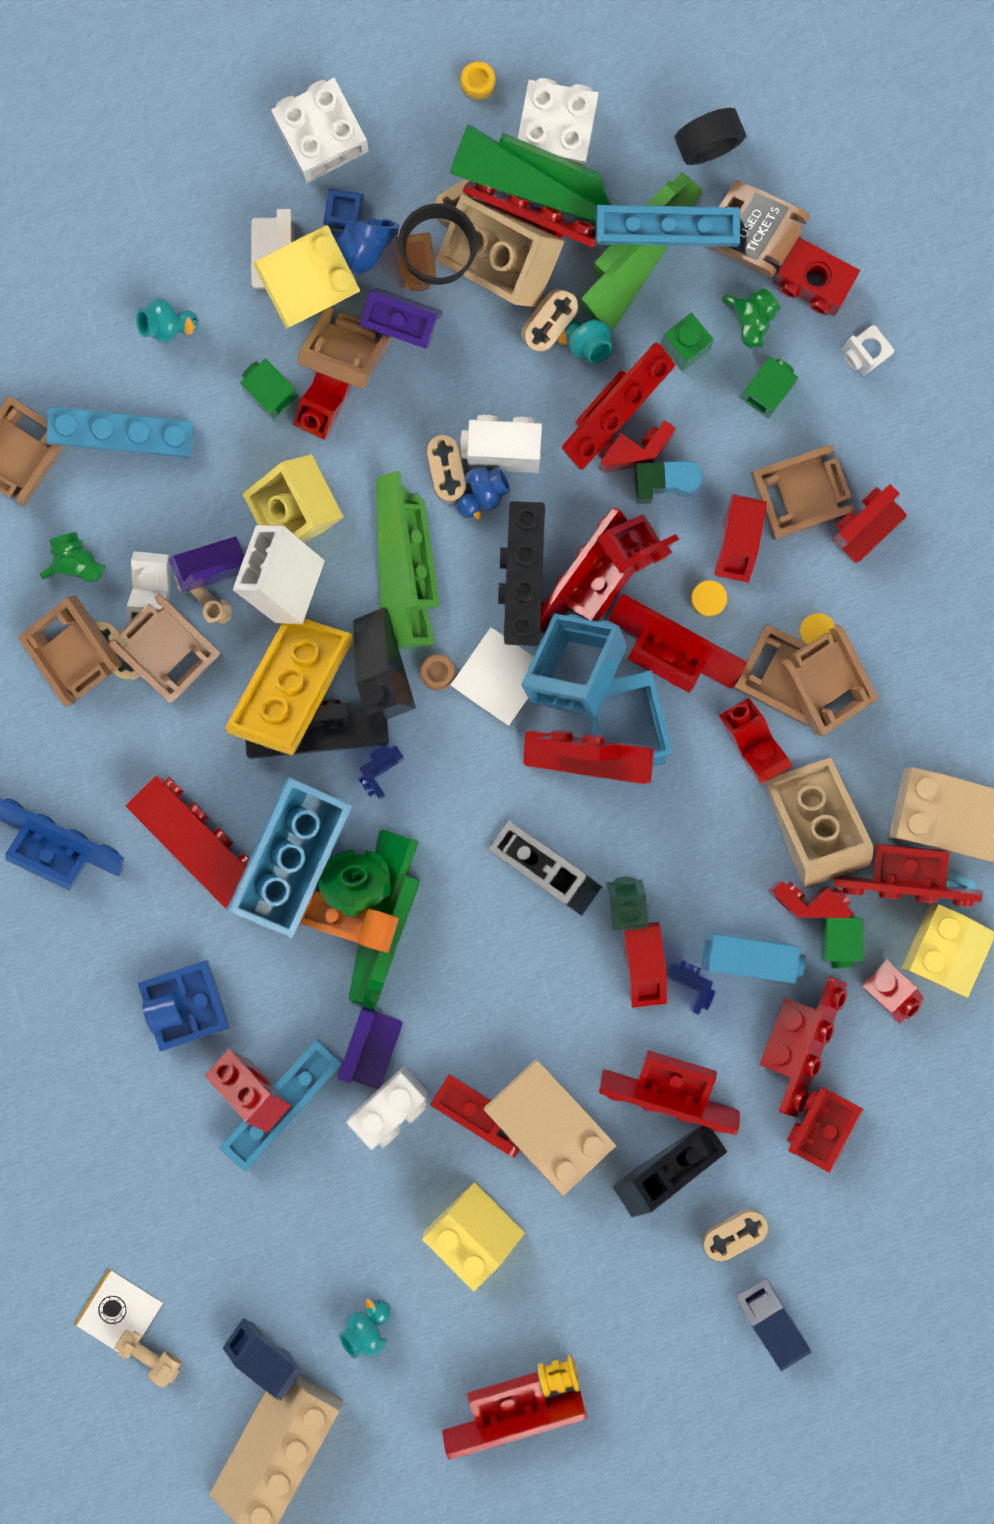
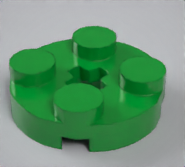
M353 850L339 852L328 859L318 881L320 896L327 905L341 910V913L345 916L359 915L362 910L377 905L390 895L391 885L388 864L380 855L372 851L365 850V855H354ZM353 878L354 880L361 879L359 882L356 883H348V879Z

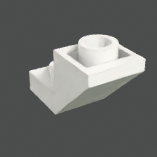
M133 552L131 558L133 589L127 604L128 624L148 604L159 611L162 606L154 599L159 593L169 602V555Z

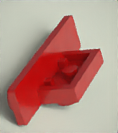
M469 181L464 186V193L497 206L498 209L532 223L563 239V236H567L594 248L596 246L595 227L581 220H575V223L561 218L562 213L556 209L542 206V209L529 204V200L511 194L507 195Z
M653 343L627 373L620 370L575 420L578 428L563 443L561 449L580 470H583L675 368V363L661 344Z
M613 507L609 514L600 520L594 535L587 544L580 548L576 560L568 571L559 577L556 587L548 599L541 603L540 632L543 635L554 613L565 615L568 610H571L586 620L599 622L635 572L634 568H631L620 574L612 560L606 556L603 546L597 538L606 530L628 521L619 509Z
M625 594L620 596L608 618L609 622L614 623L619 628L638 638L627 658L628 660L643 669L652 670L653 674L688 693L692 691L701 673L728 688H733L747 665L745 660Z
M530 730L525 732L523 764L529 767L646 785L652 781L654 750L650 747L605 741V736L585 734L581 738L574 737L573 732L567 730H552L551 733Z
M877 843L873 879L842 875L836 877L834 882L835 887H843L842 892L851 895H864V890L879 891V897L900 899L901 894L915 895V901L925 903H937V898L952 899V905L961 907H974V902H982L983 890L947 887L950 851Z
M829 977L817 1010L784 998L760 1062L761 1066L791 1078L779 1108V1112L782 1114L797 1117L799 1112L804 1110L805 1103L809 1097L807 1091L811 1080L817 1076L821 1068L822 1059L820 1056L824 1045L829 1043L834 1033L833 1021L836 1013L842 1009L847 998L846 982Z
M648 1050L638 1079L606 1069L602 1072L598 1092L613 1101L628 1102L641 1106L649 1112H660L676 1117L682 1122H693L709 1127L718 1133L737 1135L740 1128L739 1110L708 1101L717 1077V1071Z
M535 1372L468 1392V1401L475 1420L442 1431L447 1459L451 1460L585 1420L587 1413L581 1391L576 1392L574 1390L545 1399L538 1374Z

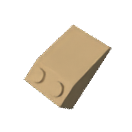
M461 194L456 208L465 213L471 220L478 238L476 256L462 276L514 305L537 307L565 241L532 223L466 194ZM450 222L436 261L455 272H459L468 262L470 246L464 231L455 223Z
M831 757L777 775L765 782L787 850L804 889L871 866L874 846Z
M914 767L906 768L903 770L888 838L994 862V788Z
M537 1059L483 1108L562 1196L569 1192L616 1147L597 1123Z

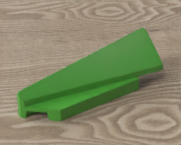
M681 172L673 182H667L646 206L694 207L702 195V190L685 173ZM610 245L594 262L593 274L599 280L581 298L580 309L593 320L597 319L606 323L611 332H613L668 246Z
M393 471L376 479L380 608H387L399 650L435 645L427 610L440 607L425 502L418 493L410 494L401 483L402 475L400 472Z

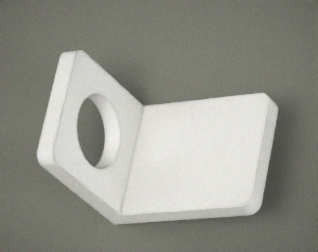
M875 325L869 327L858 337L851 336L841 349L849 366L855 371L858 370L863 377L894 353V348ZM867 339L877 341L881 347L879 356L872 359L861 345L862 342Z

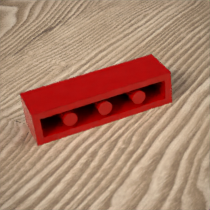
M155 776L125 806L206 890L227 909L250 857L245 853L239 857L230 847L234 843L233 840L221 828L214 831L205 822L209 818L206 812L195 802L189 805L180 796L184 790L170 776L165 780L160 776Z

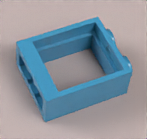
M554 613L521 684L531 704L596 718L628 646L619 626L609 621L596 622L586 620L575 614L566 616ZM568 642L603 649L587 685L552 678Z
M652 670L612 680L604 699L644 689L659 748L654 750L653 767L666 764L665 757L673 753ZM597 715L596 718L587 716L591 734L602 735Z
M706 932L701 967L712 972L796 984L797 976L802 977L804 973L805 955L800 954L801 947L792 944Z

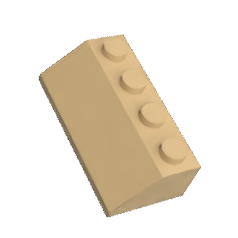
M298 1375L295 1384L287 1391L281 1401L265 1391L209 1493L211 1498L236 1524H278L340 1412L343 1400Z

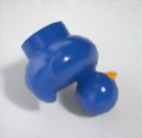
M477 466L470 470L465 476V483L471 485L474 494L467 493L462 495L457 501V510L463 517H475L479 520L481 518V507L486 510H493L498 507L502 501V496L511 492L509 482L501 467L498 466L490 470L484 466Z

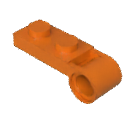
M314 890L299 924L389 953L399 918L371 908L362 910L356 916H345L341 913V910L327 905L321 898L320 892Z

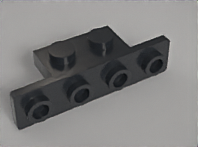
M511 501L509 504L508 547H500V569H507L506 583H499L498 604H505V645L538 646L540 643L545 504L543 502Z
M340 700L322 701L294 754L388 745L387 720L366 717L365 711L350 712L348 703H341ZM245 740L246 755L249 759L289 755Z

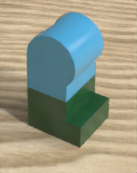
M690 461L637 463L635 467L636 504H651L653 494L674 492L682 497L692 496L697 492L702 483V470L697 464Z

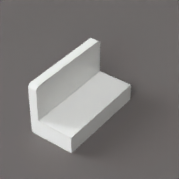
M277 209V218L252 219L251 285L253 289H266L253 263L294 242V217L291 209Z

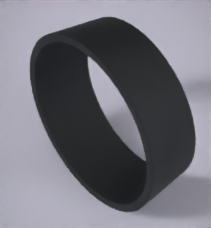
M433 203L416 209L406 218L399 233V251L406 267L417 279L428 284L444 285L456 281L468 270L477 253L478 238L473 223L465 213L448 204ZM436 218L449 220L458 225L467 236L470 246L469 259L466 266L456 274L441 278L430 277L418 272L408 262L406 257L407 239L412 230L426 220Z

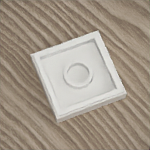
M490 627L450 686L509 726L528 699L521 684L534 656L519 646L505 645L504 636Z

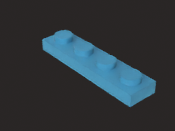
M597 205L596 245L738 247L740 244V208L627 205Z
M49 406L46 444L190 459L193 421Z
M316 1039L274 1086L292 1105L268 1133L243 1120L222 1143L219 1149L246 1172L343 1062Z

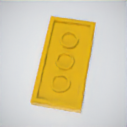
M304 618L303 624L282 623L225 726L227 733L293 756L353 642L352 634Z

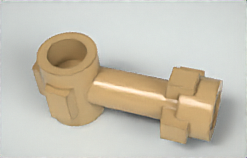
M205 586L190 590L203 605V618L208 623L219 622L226 624L231 619V604L226 599L217 601Z
M126 1329L114 1346L119 1351L118 1355L124 1360L129 1355H132L151 1369L147 1375L148 1378L159 1387L165 1388L168 1383L172 1384L180 1372L179 1367L182 1361L167 1350L161 1356H158L139 1342L141 1334L135 1330L132 1333Z

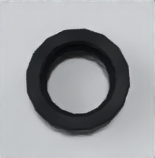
M728 107L706 113L692 120L678 130L674 138L685 164L697 165L725 155L739 146L747 135L736 109Z

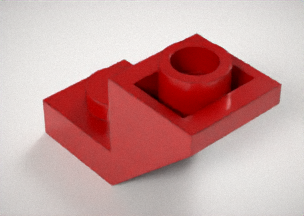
M316 371L312 385L301 397L293 425L325 440L346 400L351 384Z
M665 420L659 429L653 425L641 442L646 446L645 449L620 433L615 441L610 439L600 450L598 457L602 460L599 470L606 473L634 468L637 463H654L674 435L676 428Z
M732 494L723 522V541L715 564L714 576L749 583L759 552L767 501Z
M750 698L718 715L745 764L760 784L792 767L788 756L772 737L765 717Z
M777 881L768 890L794 917L849 918L854 914L847 907L851 901L837 887L833 890L829 887H822L806 904L801 901L805 898V895L791 881L787 885L783 881Z
M659 921L623 926L624 955L629 970V999L631 1007L667 1004V973Z

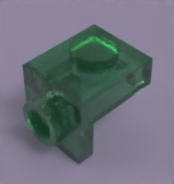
M625 876L615 879V882H606L612 929L620 931L647 928L646 892L642 879L636 880L634 877Z

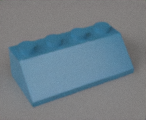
M287 776L227 911L293 938L352 805Z

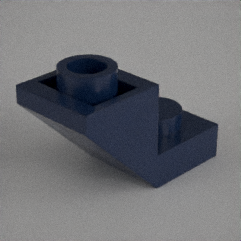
M767 1278L736 1296L750 1324L781 1371L812 1353L799 1328L785 1310Z
M244 1318L223 1346V1350L238 1370L280 1401L295 1384L298 1375L302 1371L288 1351L267 1342L255 1324Z

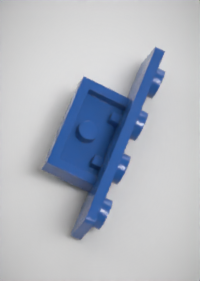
M0 798V821L20 830L5 854L6 861L69 891L87 862L115 876H120L123 870L124 858L113 847L109 845L100 846L89 841L83 833L75 829L66 830L56 825L50 817L44 814L35 815L25 810L21 804L13 799Z

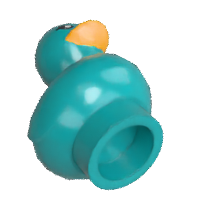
M156 298L146 308H140L137 311L136 325L141 336L152 337L159 342H169L175 338L178 332L185 335L194 333L198 329L199 319L190 310H183L176 314L168 301L163 298Z
M572 319L558 338L560 344H569V349L573 356L580 360H588L591 364L604 362L609 358L613 350L611 344L612 332L609 326L597 319L584 324Z
M367 1299L365 1302L366 1313H353L348 1318L346 1329L339 1333V1339L343 1348L353 1359L361 1354L365 1356L378 1355L385 1347L387 1339L381 1337L376 1325H383L390 1319L391 1308L387 1302L383 1300L370 1301Z

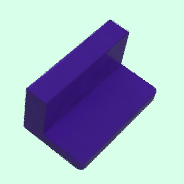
M375 288L369 291L359 325L427 349L436 321L441 318L443 311L383 289Z
M237 536L173 555L169 562L183 593L237 576L245 556Z
M363 1007L337 1079L351 1083L353 1080L379 1089L403 1022Z

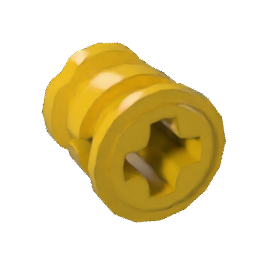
M572 1354L568 1355L567 1361L564 1362L556 1359L552 1360L551 1365L538 1364L540 1383L545 1397L550 1396L551 1391L558 1390L559 1394L564 1393L566 1388L573 1387L576 1392L580 1391L578 1372Z

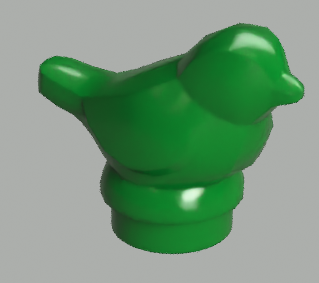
M761 288L758 292H753L749 299H737L726 294L722 298V302L734 310L741 328L743 344L747 348L763 347L764 342L762 339L770 327L769 321L773 320L776 313L780 310V304L775 296L765 288Z
M77 532L64 534L49 540L51 545L50 553L54 556L51 565L40 573L42 579H46L54 574H64L80 577L87 582H95L102 577L105 565L96 562L92 552L83 548V541L79 540Z

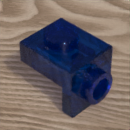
M387 744L378 748L369 755L372 761L359 768L364 775L359 778V781L369 797L374 794L380 800L386 797L376 777L405 759L396 745L391 749Z
M681 960L679 966L670 963L666 972L667 977L697 990L689 1010L697 1015L700 1014L702 1008L708 1010L716 992L711 989L713 981L699 975L702 968L684 960Z

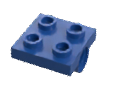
M208 960L138 983L143 999L142 1008L145 1020L150 1031L155 1035L160 1052L230 1028Z

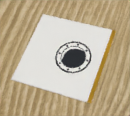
M108 1269L74 1325L119 1353L114 1346L127 1329L132 1333L135 1330L143 1336L163 1303Z

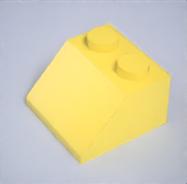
M328 225L253 263L286 329L360 292Z
M312 454L281 462L242 494L258 525L284 526L303 543L324 533L344 518Z
M929 904L901 969L968 998L994 940V931L942 905Z
M474 1181L424 1231L422 1240L474 1292L502 1264L523 1237L525 1231Z

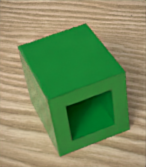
M691 312L663 335L661 345L683 372L710 350L714 339Z
M769 356L744 390L741 399L769 419L797 381L798 377L793 374L795 370L786 361L779 358L774 360Z
M266 358L260 364L257 361L252 363L242 374L244 379L240 384L243 390L272 420L298 397L296 389Z
M821 918V960L831 961V968L843 969L853 968V962H863V918Z

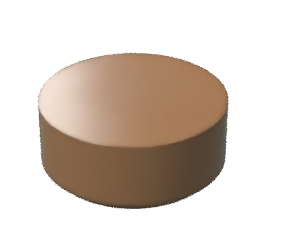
M430 655L420 666V677L424 685L429 689L436 691L444 690L455 679V667L453 662L444 655Z

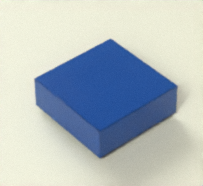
M329 188L323 220L324 226L328 225L331 228L345 229L348 221H361L364 194Z

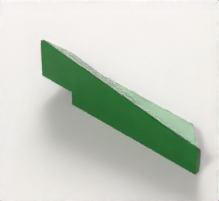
M467 124L450 169L452 175L595 223L597 205H612L606 192V184L600 173L502 132L499 142Z
M387 830L379 832L375 853L380 855L388 864L391 893L380 903L371 907V909L398 917L399 921L389 953L358 944L348 997L351 1002L373 1010L376 1009L421 881L408 876L419 842Z

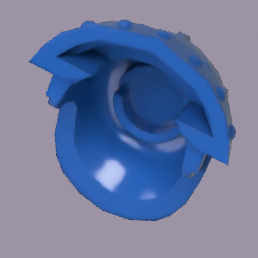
M370 218L368 222L348 221L344 232L330 231L351 273L361 275L376 265L384 248H387L391 244L392 239L398 235L400 225L388 218H383L382 220Z

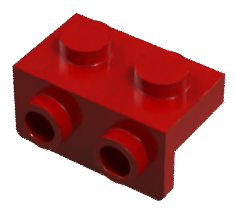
M891 484L883 491L878 487L873 489L861 501L866 507L857 516L850 511L836 525L840 532L831 540L855 564L859 563L907 517L904 510L894 501L900 493Z
M644 514L612 527L597 537L603 546L606 556L612 560L620 574L631 568H634L637 573L652 563L660 562L673 553L670 547L679 541L676 534L660 541Z
M821 1087L819 1092L813 1090L804 1106V1110L808 1111L803 1123L799 1124L797 1122L793 1126L787 1138V1142L791 1143L788 1151L831 1173L864 1109L838 1094Z

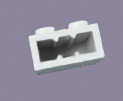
M335 78L328 81L319 80L310 85L307 92L297 97H285L276 104L275 108L271 109L274 122L306 183L369 152L367 139Z
M539 78L537 81L529 80L518 139L585 167L599 92H594L585 85L576 84L571 87L557 85V82L547 78Z
M479 415L477 420H469V430L461 431V459H467L468 469L472 470L477 466H484L491 470L499 466L503 471L539 473L542 424L535 423V419L515 417L513 422L498 421L499 418L497 416Z
M256 525L232 590L275 623L303 624L325 560L286 527Z
M403 1066L350 1115L346 1123L371 1150L377 1144L384 1148L399 1134L398 1131L401 1128L398 1125L406 1119L411 1123L426 1109L427 1103L425 1100L428 1091Z

